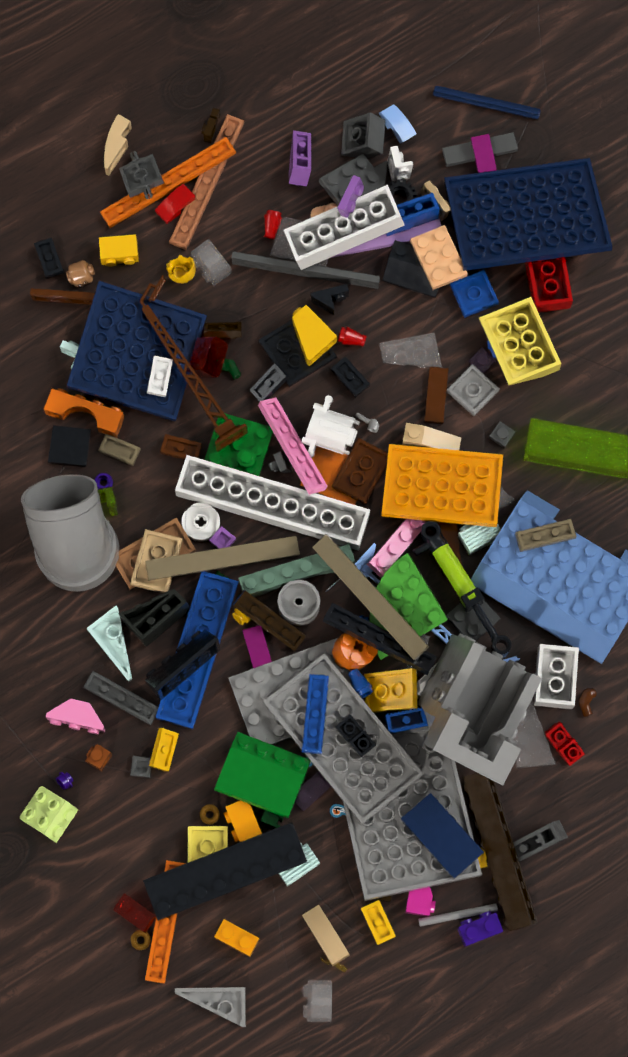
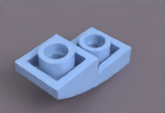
M394 104L379 112L381 118L385 119V126L387 129H392L399 143L417 134L405 115Z

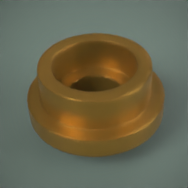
M205 805L200 811V818L205 824H214L219 819V810L214 805ZM208 811L214 813L212 818L206 817Z
M137 930L132 934L131 944L135 949L144 950L150 945L151 938L146 931ZM140 936L144 937L145 939L144 943L139 944L137 942V939Z

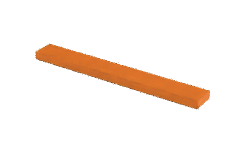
M227 137L162 174L164 184L150 189L153 194L152 198L149 196V199H146L144 192L131 198L127 195L100 211V214L108 227L112 228L171 193L180 185L186 184L235 155L236 151Z

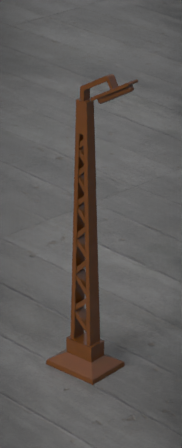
M162 275L156 286L151 283L148 285L140 299V304L143 307L141 309L215 427L214 430L218 436V439L215 441V447L218 452L246 435L247 425L235 426L231 418H227L149 305L144 304V300L151 288H154V291L149 298V302L151 303V301H155L166 282L164 275ZM179 363L185 364L184 370ZM187 369L190 370V372L192 373V375L186 374V373H187ZM190 380L196 381L195 388L190 382ZM199 385L206 394L197 392ZM201 398L209 399L207 407ZM212 403L219 413L210 412ZM213 417L223 418L225 422L218 426Z

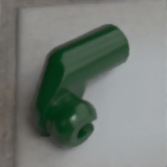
M226 358L216 360L215 366L220 370L230 372L234 380L242 376L233 360Z

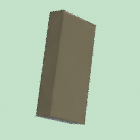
M105 434L98 451L134 466L141 448Z

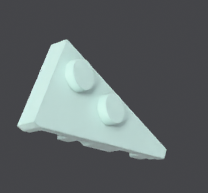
M115 606L87 627V630L129 682L132 680V674L121 619L118 614L119 609Z

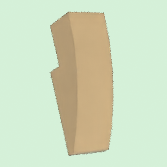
M119 114L110 128L105 145L104 168L108 176L127 150L128 141L126 137L132 129L131 121Z
M319 905L302 915L332 966L350 956Z

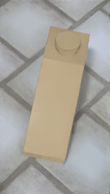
M406 423L402 445L459 450L461 437L427 426Z

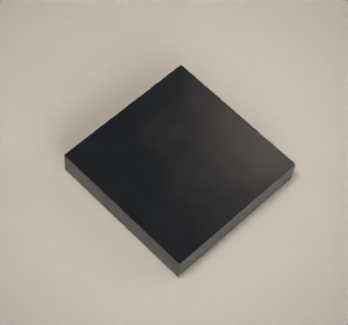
M53 425L48 463L86 467L91 429Z

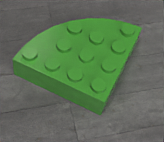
M406 553L394 562L377 585L378 591L419 636L447 621L446 614L409 553ZM370 612V622L386 630ZM378 650L380 660L389 656Z

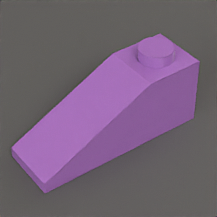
M293 130L289 184L307 186L311 173V133Z

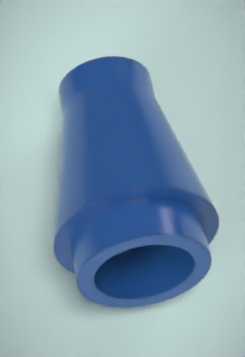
M358 669L348 673L353 689L362 699L373 692L372 685Z

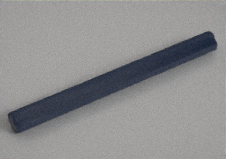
M435 86L433 96L533 119H539L541 112L539 108L441 86Z

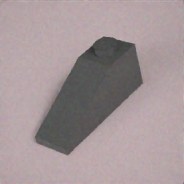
M557 820L513 842L518 860L521 862L567 839L568 836L560 820Z

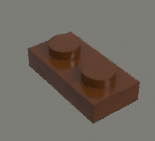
M165 434L160 453L184 460L187 455L199 458L202 443Z

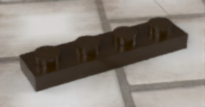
M245 589L233 603L235 608L294 651H296L306 637L303 632Z

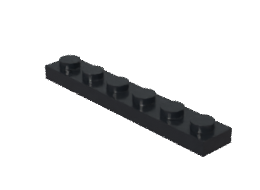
M334 603L331 604L324 616L323 622L426 675L429 674L437 656L424 651L416 660H413L388 631Z

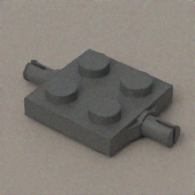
M133 151V153H130L132 161L119 168L128 195L131 198L144 192L146 199H149V196L152 198L153 194L150 189L164 184L155 157L151 154L139 158L137 152Z

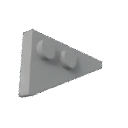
M245 987L175 988V994L241 1027H246Z

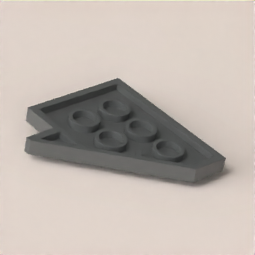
M362 154L321 177L319 183L338 206L353 175L360 177L364 185L361 196L385 186L388 162L385 161L373 167L365 155Z

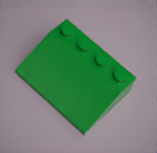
M237 732L214 790L288 819L311 761L300 755Z

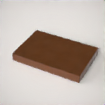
M358 438L337 475L332 488L366 505L387 466L388 453Z

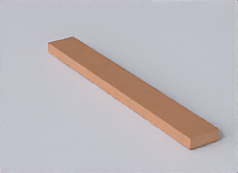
M227 114L214 144L227 137L234 147L244 125V120ZM228 159L199 175L192 190L195 200L184 208L169 240V244L187 250Z

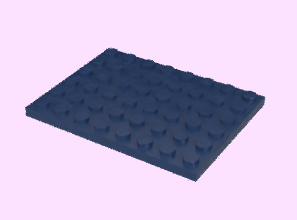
M590 158L444 178L463 271L612 251V243Z

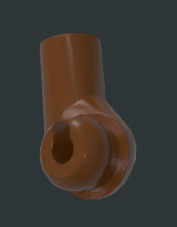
M593 688L583 690L578 700L584 717L593 714L590 702L597 694Z

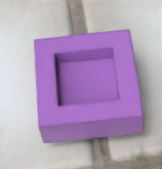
M221 526L209 542L217 549L230 547L236 541V537Z

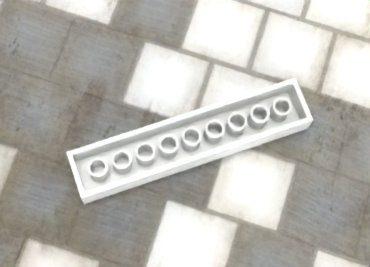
M189 455L186 456L175 489L176 496L198 503H207L214 508L318 539L327 534L336 544L341 546L350 544L351 549L358 551L370 516V509L316 493L309 495L306 490Z

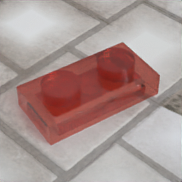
M125 893L113 909L145 933L156 919L155 914Z

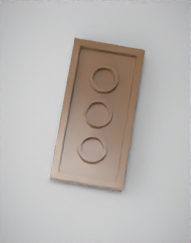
M177 517L154 530L155 532L182 538L183 541L179 555L196 552L194 545ZM143 537L121 549L116 563L119 573L130 590L135 587L131 586L130 582Z

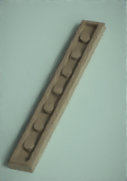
M327 534L312 547L413 660H416L429 648L428 644Z
M297 536L147 560L145 564L148 581L294 557L299 556L300 551Z

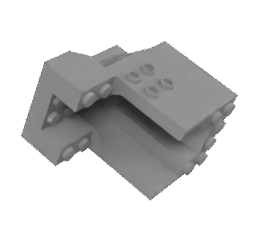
M459 633L456 636L452 634L417 701V705L421 706L424 710L429 726L424 744L432 750L503 786L521 751V748L516 746L517 742L513 740L518 732L517 727L527 715L526 710L542 678L526 672V667L517 662L502 660L503 655L495 651L492 654L485 651L486 646L478 642L475 643L476 640Z

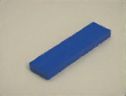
M309 674L302 753L322 754L329 676Z

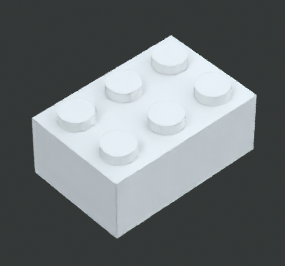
M546 644L539 645L537 649L536 675L541 677L542 680L534 694V706L573 709L576 696L579 648Z

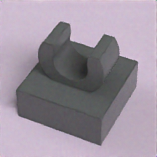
M283 452L274 454L276 461L268 464L270 470L274 472L280 471L288 474L293 471L288 457Z

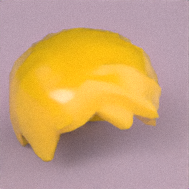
M179 255L178 258L166 263L168 276L176 283H188L195 276L196 267L191 257L187 258Z

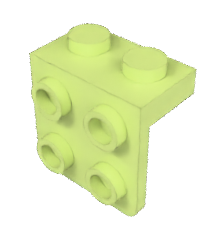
M41 786L20 815V819L57 843L78 809Z

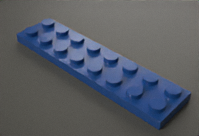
M205 571L201 572L178 647L183 643L187 645L197 631L200 630L202 632L204 629L216 636L220 644L239 581ZM216 655L160 701L156 719L194 729Z

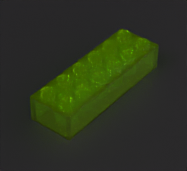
M531 418L523 460L628 479V435Z

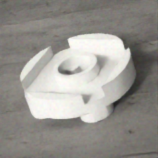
M195 503L183 513L182 527L189 538L200 542L207 541L220 528V517L211 505ZM200 517H202L204 521H207L206 524H203L202 527H199V524L195 523L196 521H199Z

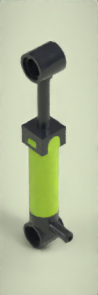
M434 521L426 522L421 529V539L424 543L413 549L414 555L418 556L430 549L459 596L460 603L465 611L469 612L474 609L492 639L491 652L495 651L503 655V658L506 657L511 649L512 643L510 639L505 635H498L480 606L485 598L478 587L476 588L441 533L440 526ZM433 530L436 534L428 536L426 531ZM503 643L506 649L500 651L497 649L496 644Z

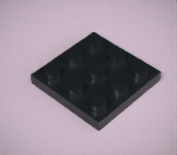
M292 320L259 339L260 345L272 363L278 364L289 376L285 381L288 387H291L337 358L332 348H330L309 367Z

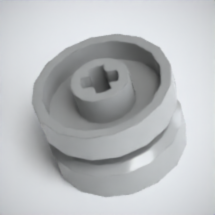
M294 580L284 585L278 596V610L281 617L293 626L308 625L315 620L320 609V596L315 586L304 580ZM299 600L300 603H301V602H303V603H302L301 605H297V604H296V601Z

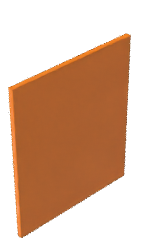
M317 446L312 460L327 484L325 491L317 493L355 505L357 500L332 488L348 455H342Z

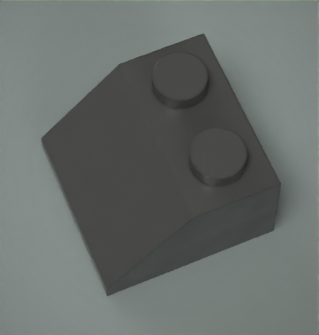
M370 112L344 121L341 155L345 157H358L364 154L366 158H372L383 154L385 119Z

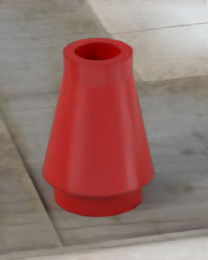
M267 210V214L264 215V237L275 239L283 219L281 217L282 213Z
M347 326L346 328L341 327L338 341L344 345L364 346L366 335H362Z

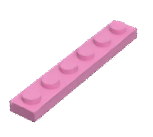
M277 398L260 401L258 407L308 494L325 491L327 488L326 482L304 444L301 443V439Z

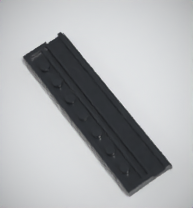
M291 822L145 879L143 882L159 921L305 864L307 859L295 827Z

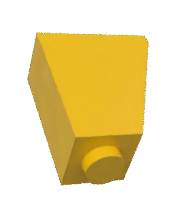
M307 305L303 308L299 307L294 311L292 323L306 363L310 367L337 343V335Z

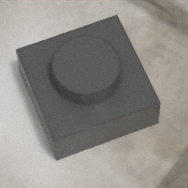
M500 421L490 434L489 439L505 448L515 435V431Z

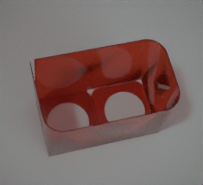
M218 337L197 338L189 364L194 370H201L195 371L199 378H217L220 376L228 350L227 342Z

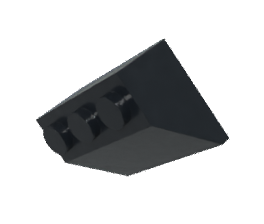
M395 240L383 281L436 298L439 288L432 290L412 245Z

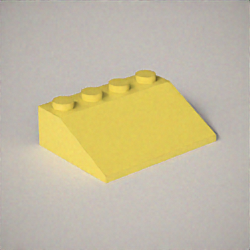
M531 297L479 317L508 385L541 378L560 370L561 361Z

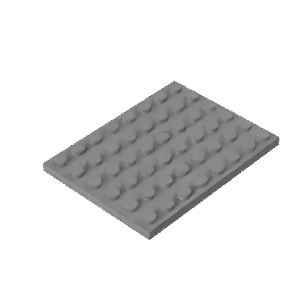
M429 726L391 733L424 773V776L363 825L343 802L365 901L482 876L479 860L477 859L459 876L453 879L401 821L405 814L431 793L473 839L456 763L454 760L425 746L424 742L428 735Z

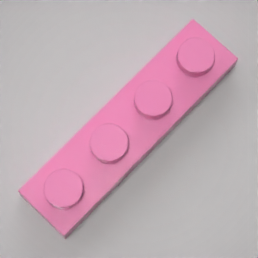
M405 519L367 565L381 578L418 536L426 521Z

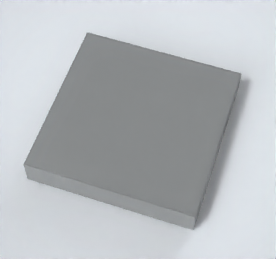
M472 364L446 392L472 416H475L500 391V388Z

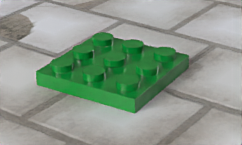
M224 413L228 419L231 418L235 426L246 424L247 434L217 452L215 441L218 439V436L214 430L205 460L260 477L272 439V429L270 426ZM218 418L216 423L219 426L222 423H224L225 420L223 418ZM245 448L253 450L256 455L254 465L247 468L240 466L237 462L238 452Z

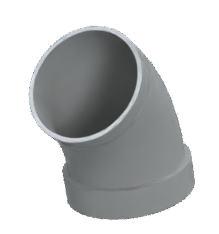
M61 475L42 480L29 487L23 493L21 503L34 547L36 562L46 578L61 589L76 592L86 591L102 584L114 571L119 559L120 549L117 535L109 521L104 517L95 480L83 475Z

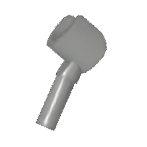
M360 413L355 415L360 420L369 424L367 430L377 433L379 424L376 419L366 418Z

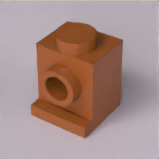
M97 744L95 747L92 746L85 762L102 772L111 759L112 754Z

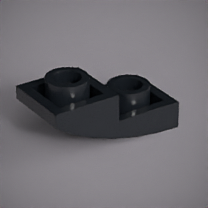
M351 714L334 726L361 758L376 746L375 742L361 728Z

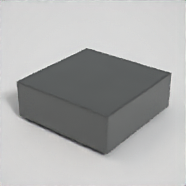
M133 756L130 776L150 778L152 767L149 766L151 758Z

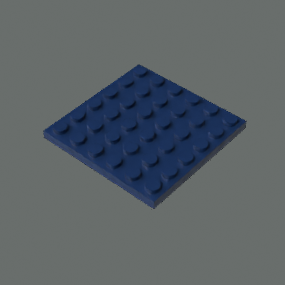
M99 281L66 387L176 421L187 382L174 361H172L166 397L147 394L153 357L172 358L141 309L143 307L140 304V299L143 295ZM146 296L144 304L149 305L192 367L207 315L158 299L150 303V297ZM179 363L184 370L185 364Z

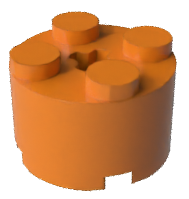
M343 633L336 639L332 649V655L336 664L349 671L354 669L361 670L378 653L377 649L346 633Z

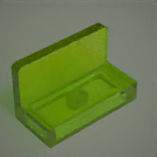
M112 487L98 489L101 503L107 502L110 516L118 515Z

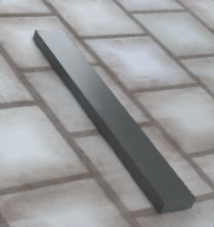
M232 252L231 259L233 265L375 289L379 288L380 277L376 275L317 265L301 270L297 262Z

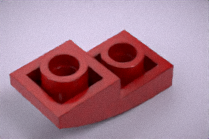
M182 184L163 200L155 209V212L168 224L181 214L183 208L195 200V195Z
M558 721L544 732L549 742L569 766L585 755L576 740L570 736L561 722Z

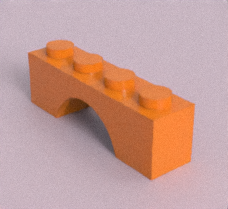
M60 388L57 390L51 389L44 407L46 415L61 420L75 412L89 413L96 419L97 428L100 433L116 438L124 420V414L121 412V409L114 406L110 408L103 406V403L93 400V402L88 401L84 396L75 394V396L70 395L66 390Z

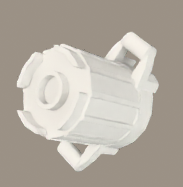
M329 395L325 397L324 405L314 403V412L306 436L302 438L301 443L310 446L308 453L311 458L315 456L317 446L342 455H349L350 452L346 448L347 446H353L357 435L356 429L353 428L354 424L359 425L360 422L355 420V418L329 410L333 402V398Z

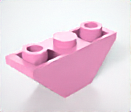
M69 699L46 714V718L53 725L61 726L64 723L74 730L85 728L92 734L99 735V732L105 733V727L88 702Z

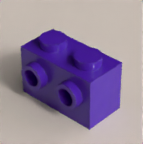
M490 911L480 914V919L472 921V918L460 922L461 926L457 929L464 947L503 932L496 913L491 914Z

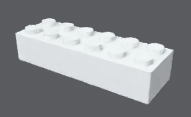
M388 185L358 197L355 209L352 213L350 212L348 218L341 216L337 207L286 228L284 232L295 260L302 270L404 226V222Z

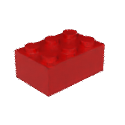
M565 257L525 262L530 296L538 313L571 308L573 298Z

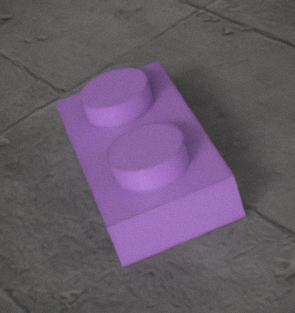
M353 175L337 207L340 215L348 218L350 212L354 211L356 200L363 193L364 185L360 177Z

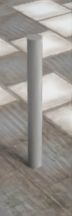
M495 903L419 918L418 921L421 927L476 916L487 911L491 913L497 912L498 908Z

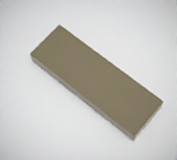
M571 519L515 532L520 552L576 539L577 537Z

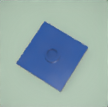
M485 270L450 283L464 318L499 305Z

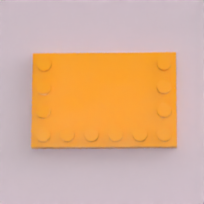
M389 444L382 516L497 527L503 455Z

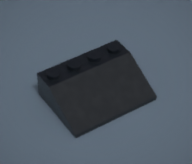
M205 629L202 632L200 630L197 631L187 645L185 643L180 645L176 649L177 653L175 655L166 657L161 662L162 666L157 670L154 668L146 674V684L160 700L165 698L221 650L219 639Z

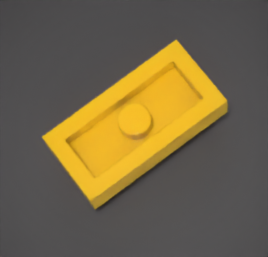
M164 728L158 729L149 766L169 771L179 733Z
M379 900L361 908L377 945L396 937Z

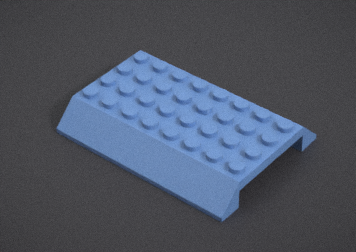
M527 490L481 560L471 581L483 593L572 647L579 648V651L602 664L628 622V550H625L619 559L576 533V539L520 552L515 532L555 523L557 521L554 518L560 510Z

